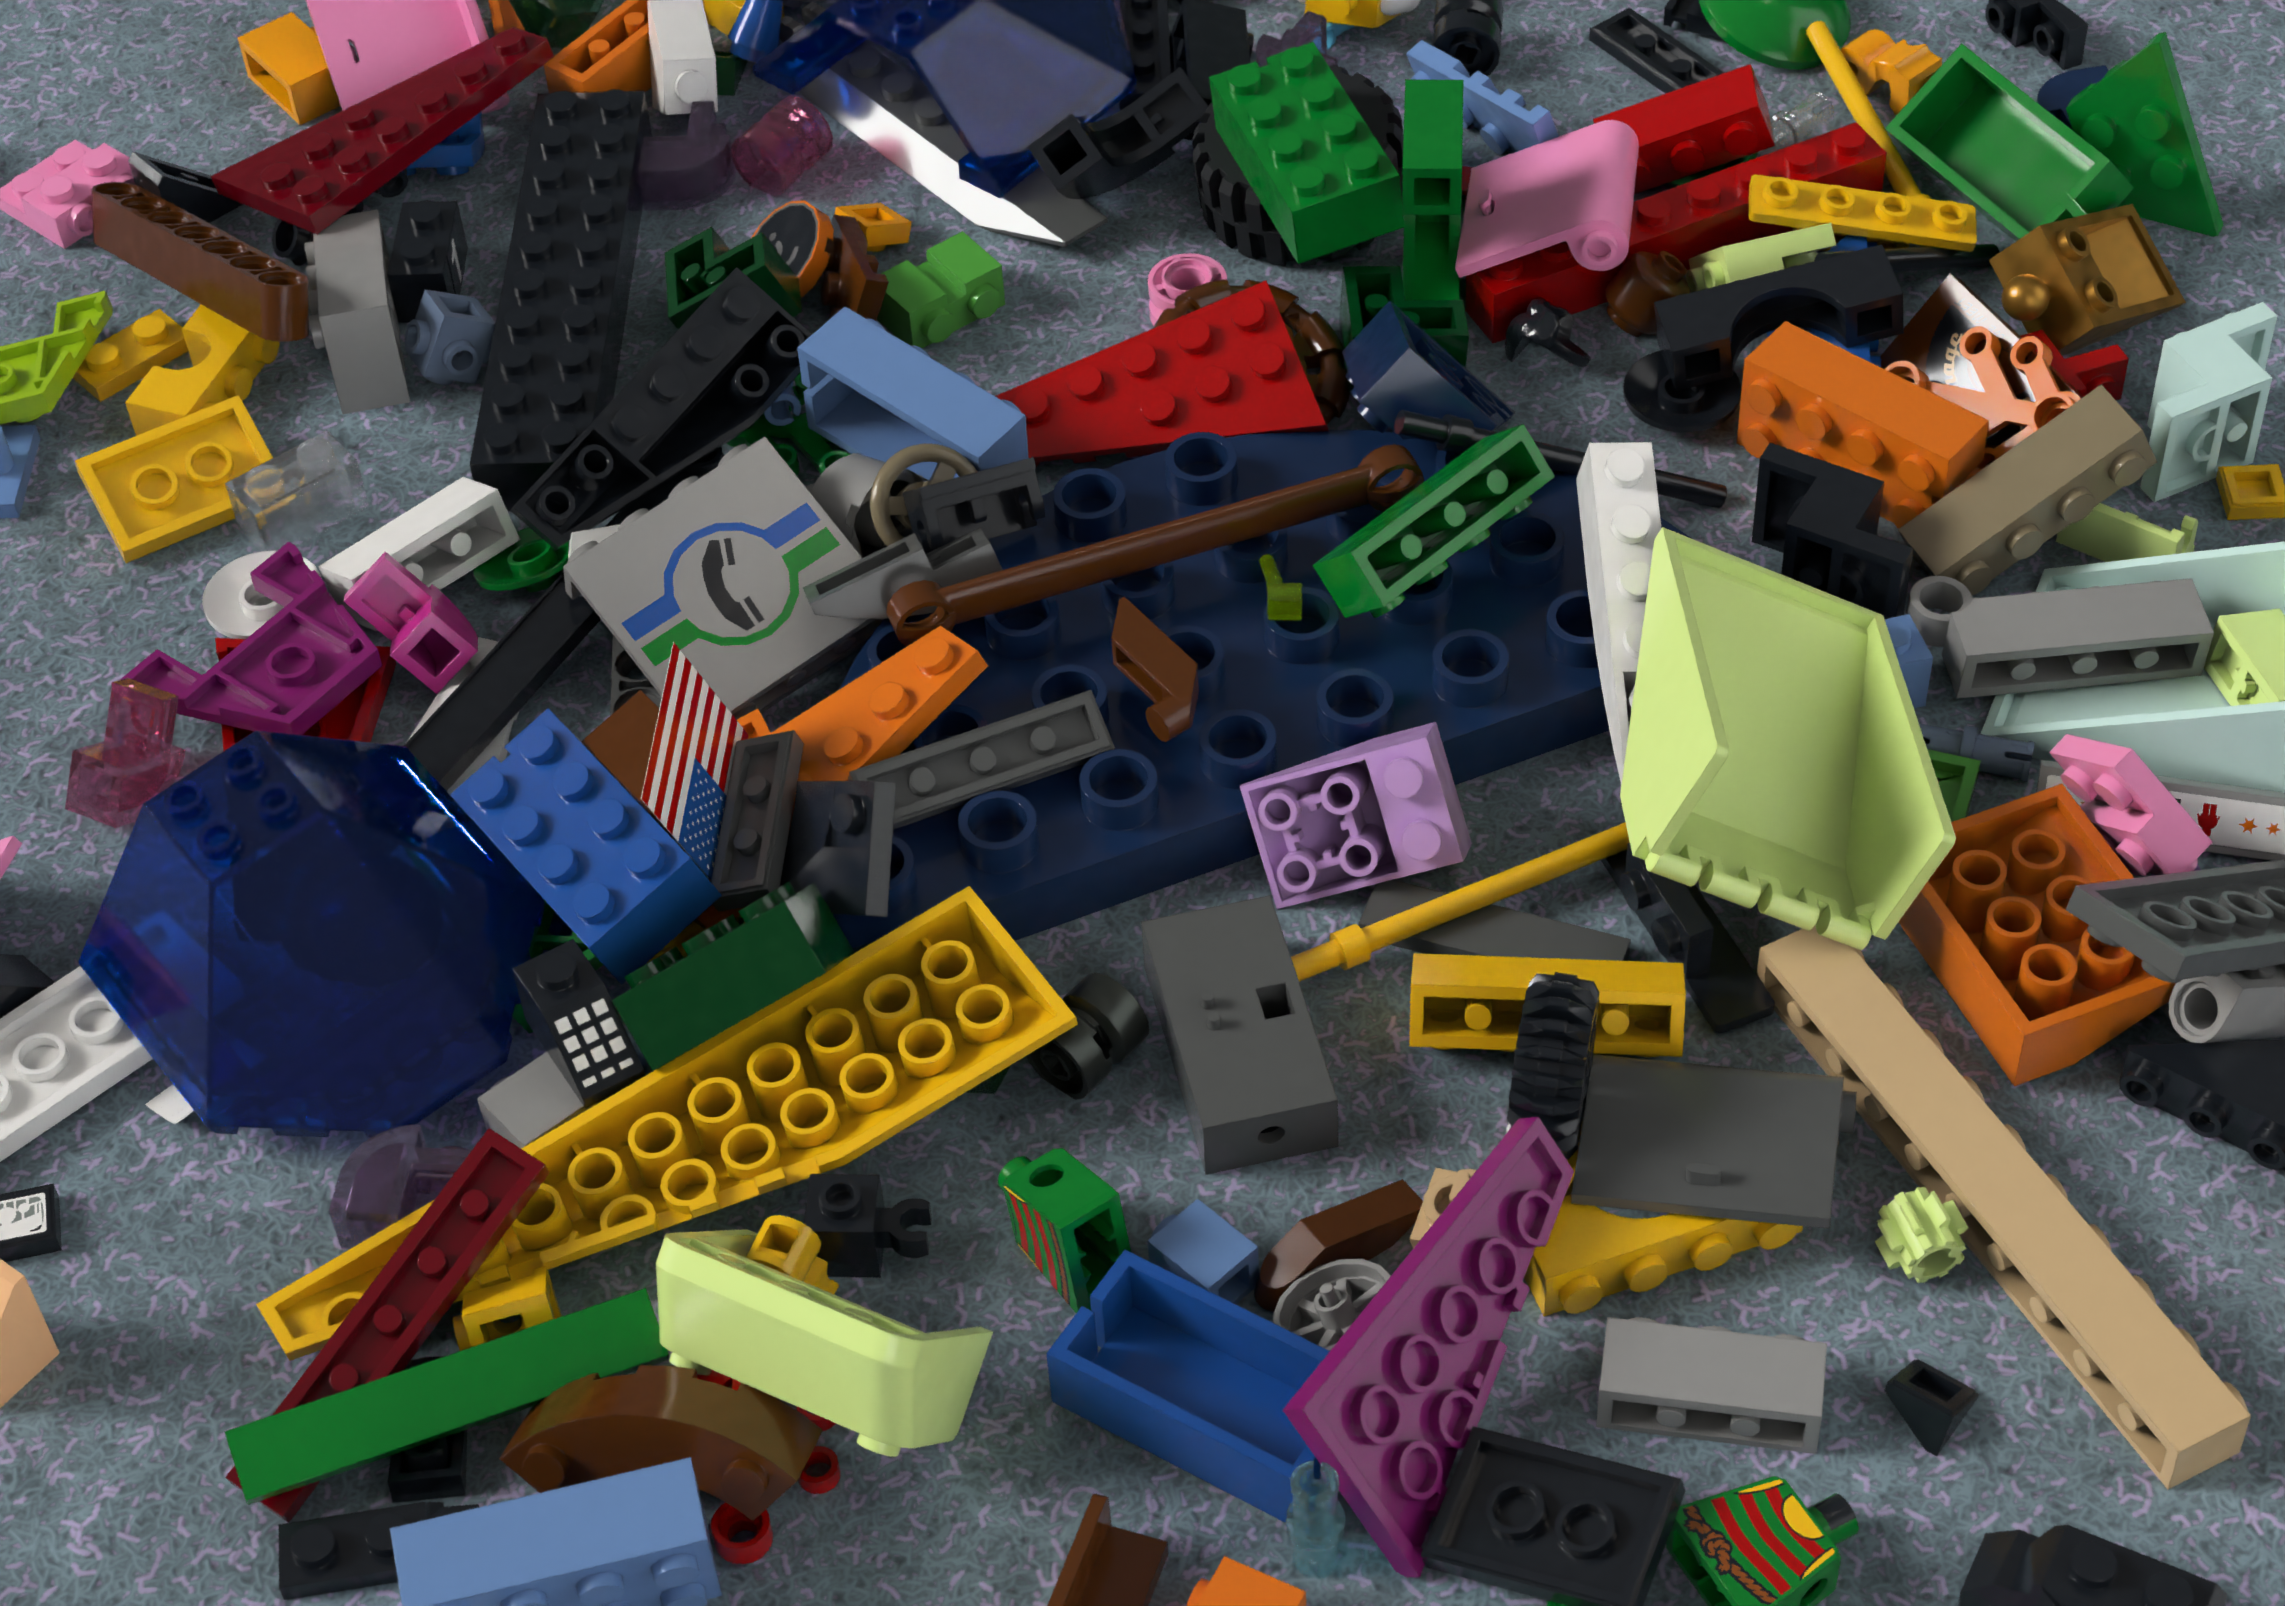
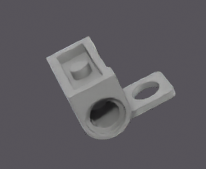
M2285 964L2260 967L2256 971L2241 970L2222 973L2217 977L2203 976L2184 979L2175 984L2169 1002L2161 1006L2160 1009L2170 1017L2172 1025L2178 1034L2192 1043L2285 1038Z

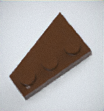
M833 215L831 221L834 229L833 241L827 238V245L825 247V251L830 254L827 267L823 272L822 304L829 306V319L845 306L865 319L877 321L889 282L885 274H877L879 262L875 255L867 254L868 241L856 218Z

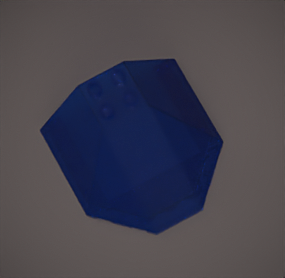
M838 0L752 66L756 77L794 95L867 39L909 59L969 151L968 154L958 161L959 179L999 199L1040 167L1028 149L1030 144L1070 114H1073L1083 123L1095 122L1136 89V78L1119 0Z
M256 730L143 803L78 964L210 1132H215V1134H237L239 1127L272 1128L276 1136L329 1137L330 1130L363 1131L367 1139L394 1140L507 1062L513 1039L509 1030L516 1004H521L512 968L532 959L529 949L534 929L541 925L545 902L542 896L406 746Z

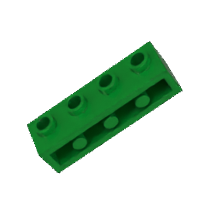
M1524 424L1484 437L1314 563L1313 567L1345 618L1370 611L1373 618H1377L1400 605L1406 599L1403 592L1413 584H1423L1447 569L1449 565L1446 559L1457 551L1459 553L1467 551L1489 537L1491 532L1488 527L1499 519L1501 521L1509 519L1531 505L1533 500L1530 496L1552 480L1555 475Z

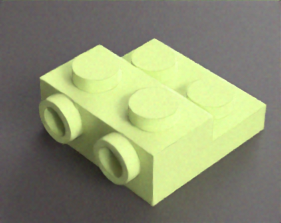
M1832 223L1722 246L1688 259L1690 269L1687 270L1686 281L1691 293L1736 280H1743L1792 266L1814 262L1818 251L1836 246Z

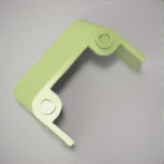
M748 1229L665 1234L656 1260L660 1344L672 1352L669 1359L670 1363L677 1367L697 1369V1374L710 1375L711 1371L714 1370L859 1433L856 1442L860 1446L878 1454L897 1457L901 1448H918L954 1440L963 1421L993 1331L983 1327H972L924 1333L746 1258L758 1234Z

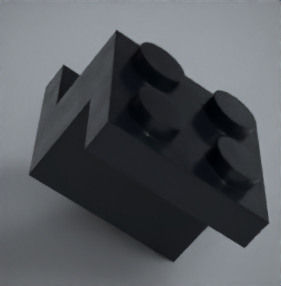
M1769 443L1759 461L1751 542L1783 553L1781 575L1882 614L1884 619L1904 615L1913 548L1877 536L1884 481Z

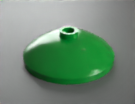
M1699 0L1702 13L1707 22L1727 44L1743 55L1773 67L1809 69L1823 64L1806 34L1809 25L1816 21H1824L1840 49L1844 46L1850 33L1851 16L1846 0Z

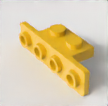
M1753 175L1750 180L1749 219L1753 222L1794 227L1793 231L1832 223L1836 244L1846 235L1866 237L1867 242H1877V245L1882 244L1884 249L1908 248L1909 244L1972 252L1977 242L1976 208L1970 204L1849 188L1841 185L1792 180L1784 177ZM1832 247L1827 248V249H1824V250H1821V251H1828V250H1830Z

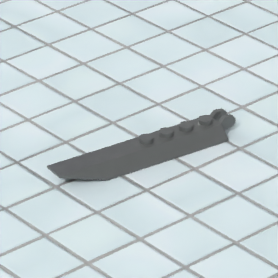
M811 2L801 9L802 20L805 22L808 30L812 34L814 33L810 37L807 35L802 24L797 20H793L789 15L781 18L779 39L792 53L779 78L976 226L990 232L1066 247L1108 222L1107 217L1086 198L1070 199L1063 196L1053 185L1035 157L1002 133L990 132L948 94L863 32L840 22L834 23L828 10L819 6L818 3Z

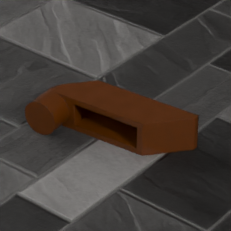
M1127 598L1119 599L1111 637L1113 665L1155 703L1146 709V719L1153 733L1161 741L1167 742L1192 727L1199 692L1198 664Z
M1402 1179L1299 1220L1266 1255L1254 1290L1256 1302L1264 1309L1274 1312L1280 1296L1296 1279L1313 1268L1339 1259H1364L1368 1261L1393 1246L1415 1224L1423 1200Z

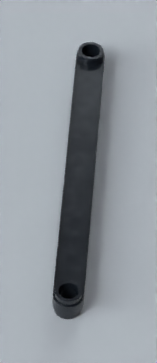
M719 447L620 510L606 526L621 524L625 518L639 509L646 508L650 511L667 500L673 488L683 480L692 476L701 478L718 467L720 460L724 456L722 447ZM564 572L342 813L331 819L325 833L326 854L338 852L387 858L398 846L392 835L412 820L416 824L421 821L598 624L601 619L586 599L578 596L572 600L565 591Z

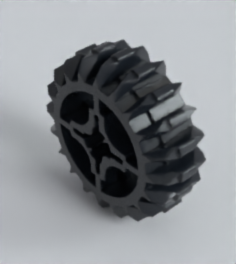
M1555 972L1554 975L1537 973L1528 984L1522 1008L1509 1094L1506 1133L1520 1118L1539 1117L1566 1160H1568L1577 1151L1578 1142L1580 1141L1596 1038L1599 991L1594 981L1578 979L1577 975Z

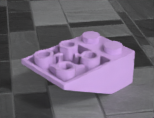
M1436 722L1373 738L1240 785L1276 909L1464 861L1472 845Z

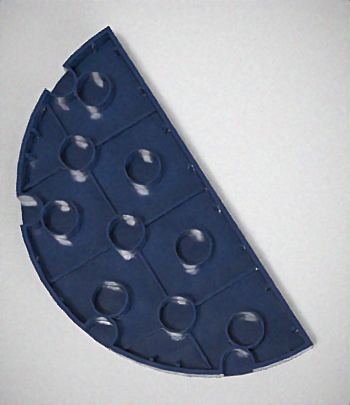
M1373 430L1258 433L1228 438L1210 432H1195L1179 437L1164 451L1124 461L1105 469L1085 468L1065 475L1057 482L1054 490L1042 495L1045 518L1036 520L1037 526L988 540L1002 569L1005 570L1358 467L1363 458L1370 452L1384 445L1396 444L1404 446L1409 450L1422 470L1424 482L1457 458L1459 454L1438 450L1434 442L1421 439L1403 440L1394 432L1381 433ZM1404 469L1394 470L1386 474L1378 481L1375 487L1385 486L1393 482L1402 474ZM1552 470L1555 477L1530 496L1533 500L1531 505L1509 519L1503 521L1499 519L1488 527L1491 532L1489 537L1467 551L1461 553L1457 551L1446 559L1449 565L1447 569L1423 584H1413L1403 592L1406 599L1400 605L1377 618H1373L1370 611L1345 618L1313 567L1314 563L1384 512L1375 510L1370 504L955 625L951 633L978 650L988 667L901 754L1092 690L1115 749L1095 755L1086 764L1007 791L998 790L982 793L972 798L964 806L894 829L887 917L833 914L854 953L968 886L974 890L1013 940L1016 941L1259 855L1260 852L1240 785L1373 738L1436 722L1453 781L1457 785L1609 731L1588 597L1576 483L1577 475ZM1660 517L1661 528L1664 527L1666 529L1689 537L1688 535H1686L1685 533H1683L1682 531H1680L1679 529H1677L1669 522ZM1123 597L1127 598L1198 664L1199 692L1192 727L1167 742L1161 741L1153 733L1146 719V709L1155 703L1113 665L1111 637L1119 599ZM932 613L908 616L905 622H919L928 618ZM889 619L882 620L856 656L840 689L907 647L899 642Z

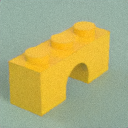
M200 304L182 328L193 367L175 370L153 365L125 402L135 435L137 436L237 395L240 396L242 401L245 400L251 391L253 380L264 365L271 364L276 359L280 342L260 338Z

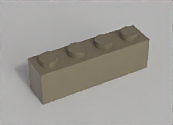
M2101 384L1899 528L1898 531L1905 544L1913 548V558L1928 576H1946L1958 580L1969 589L1972 595H1975L1984 590L1992 579L2013 564L2036 553L2044 542L2068 525L2079 522L2087 517L2093 508L2122 487L2135 483L2147 469L2157 463V460L2142 428Z

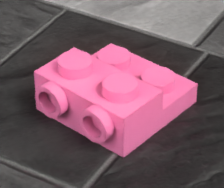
M75 139L1 187L0 210L66 249L82 237L93 233V186L108 182L135 184L128 162L129 157L106 143L91 149Z
M2066 734L2049 752L2065 770L2060 776L2063 783L2072 793L2085 801L2080 808L2133 875L2146 876L2148 873L2164 875L2195 870L2198 864V857L2213 842L2133 749Z

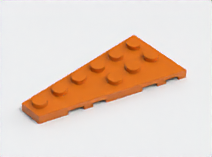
M939 626L768 735L794 730L803 741L804 746L798 781H849L850 771L900 755L988 665L978 650L942 626ZM711 905L694 922L706 930L732 914L737 918L740 915L739 911L743 908L718 912Z

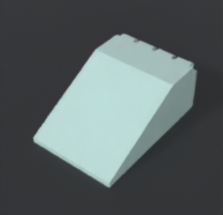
M2285 541L2044 569L2036 592L2192 578L2214 630L2218 617L2221 615L2279 608L2285 615ZM2203 669L2201 676L1995 695L1981 731L1983 735L2024 742L2033 741L2035 744L2032 757L2040 760L2057 762L2049 752L2066 734L2131 748L2153 774L2157 776L2285 793V701L2230 706L2205 669Z

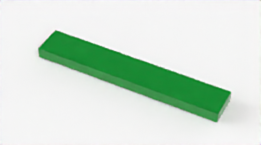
M644 1288L225 1431V1435L245 1500L250 1505L533 1407L548 1397L553 1391L587 1375L598 1372L600 1379L609 1376L625 1375L637 1371L640 1365H654L669 1360V1353L660 1344L659 1324L648 1292Z

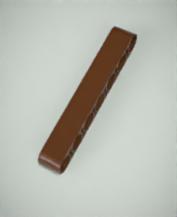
M108 182L92 187L93 239L97 246L260 338L270 341L289 342L308 337L309 295L308 277L305 274L138 185L125 182Z

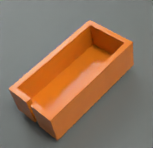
M1787 321L1781 324L1744 359L1736 443L1743 446L1756 458H1760L1769 443H1773L1884 481L1880 516L1893 522L1898 529L1981 471L1977 466L1983 461L1989 420Z

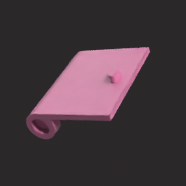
M305 0L342 111L489 39L476 0ZM505 93L481 111V113L485 114L505 107L510 102L508 93Z
M1605 120L1473 167L1471 169L1455 265L1459 278L1564 241L1567 242L1576 261L1587 269L1606 271L1620 265L1628 254L1639 150V141L1634 130L1623 122Z

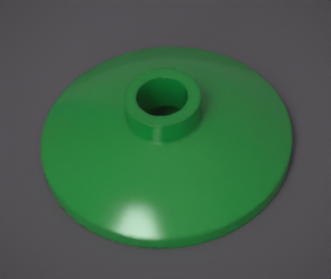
M530 527L517 531L520 538L519 541L473 570V574L478 585L487 590L506 591L526 588L529 592L542 591L549 588L559 577V573L563 571V566L567 564L568 544L556 551Z

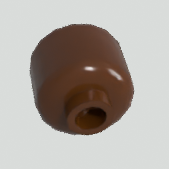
M1646 251L1632 254L1606 287L1605 296L1609 304L1606 311L1609 317L1618 327L1632 336L1639 337L1643 333L1657 335L1654 302L1691 293L1689 285L1684 278L1687 274L1684 264L1666 251H1660L1658 255Z

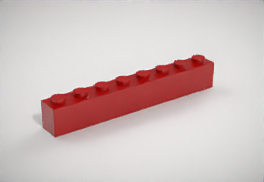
M1855 122L1634 201L1628 254L1617 267L1606 271L1587 269L1576 261L1567 242L1564 241L1467 275L1465 311L1492 343H1496L1506 339L1509 323L1517 315L1527 311V307L1532 299H1545L1550 305L1561 307L1571 315L1606 303L1608 301L1605 291L1609 281L1628 258L1636 252L1646 251L1656 255L1660 251L1669 252L1678 258L1686 269L1689 270L1688 259L1722 246L1793 231L1794 227L1753 222L1749 219V184L1753 175L1784 177L1792 180L1841 185L1849 188L1882 192L1887 153Z

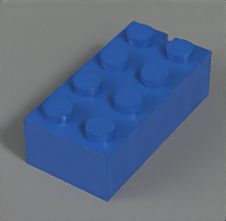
M548 708L504 746L510 753L505 760L500 762L493 756L455 789L450 796L622 985L626 982V975L645 965L722 895L689 855Z
M1124 1250L1091 1293V1310L1082 1306L1046 1353L1052 1402L1300 1530L1333 1481L1286 1416L1283 1409L1330 1351Z

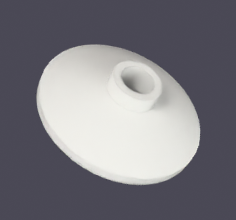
M262 551L242 556L222 567L210 579L203 593L202 605L206 619L216 631L233 639H247L284 608V606L257 592L254 589L250 573L276 551ZM303 557V561L311 571L315 570L321 577L317 567Z

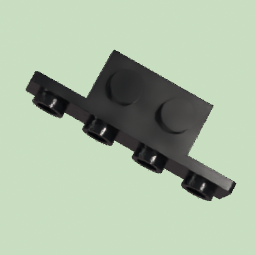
M1630 843L1627 844V850L1601 860L1623 893L1627 904L1635 911L1654 940L1660 954L1668 962L1683 963L1685 988L1714 1032L1724 1033L1774 1013V999L1696 885L1689 887L1647 871L1645 860L1632 855Z

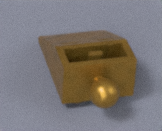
M2133 204L2039 225L1989 260L2004 288L2001 300L2006 313L2010 317L2022 321L2027 333L2043 330L2062 356L2186 303Z

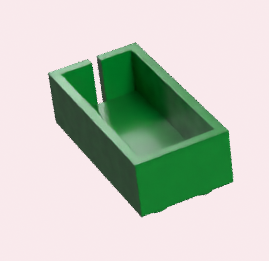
M1314 42L1289 48L1284 52L1266 57V66L1259 67L1255 61L1246 65L1236 66L1231 70L1209 77L1216 130L1298 264L1404 228L1400 175Z
M1962 43L1885 128L1915 160L1970 205L1975 206L1976 210L2015 242L2039 225L2116 208L2134 189L2110 159Z

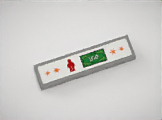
M2041 760L2036 792L2063 784L2077 804L2081 806L2085 801L2072 793L2061 780L2060 776L2065 770L2058 762ZM2155 775L2213 842L2205 850L2206 852L2271 861L2285 860V793Z

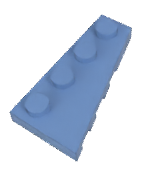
M1421 40L1406 53L1415 74L1411 77V80H1464L1463 128L1466 129L1472 124L1479 129L1482 139L1498 155H1502L1505 151L1512 154L1559 137L1549 110L1536 105L1531 111H1528L1524 107L1526 102L1522 95L1510 88L1500 94L1490 77L1479 71H1476L1470 77L1461 61L1429 43Z

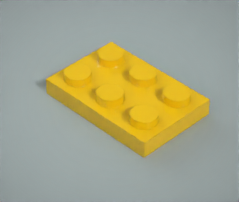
M239 395L75 460L78 474L125 563L289 497L288 484Z

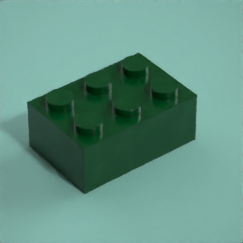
M788 882L741 909L739 913L744 920L743 924L739 925L732 914L682 943L681 945L687 956L683 957L676 946L625 976L630 989L614 998L612 1002L652 1071L820 977L854 953L815 883L796 893L791 883Z

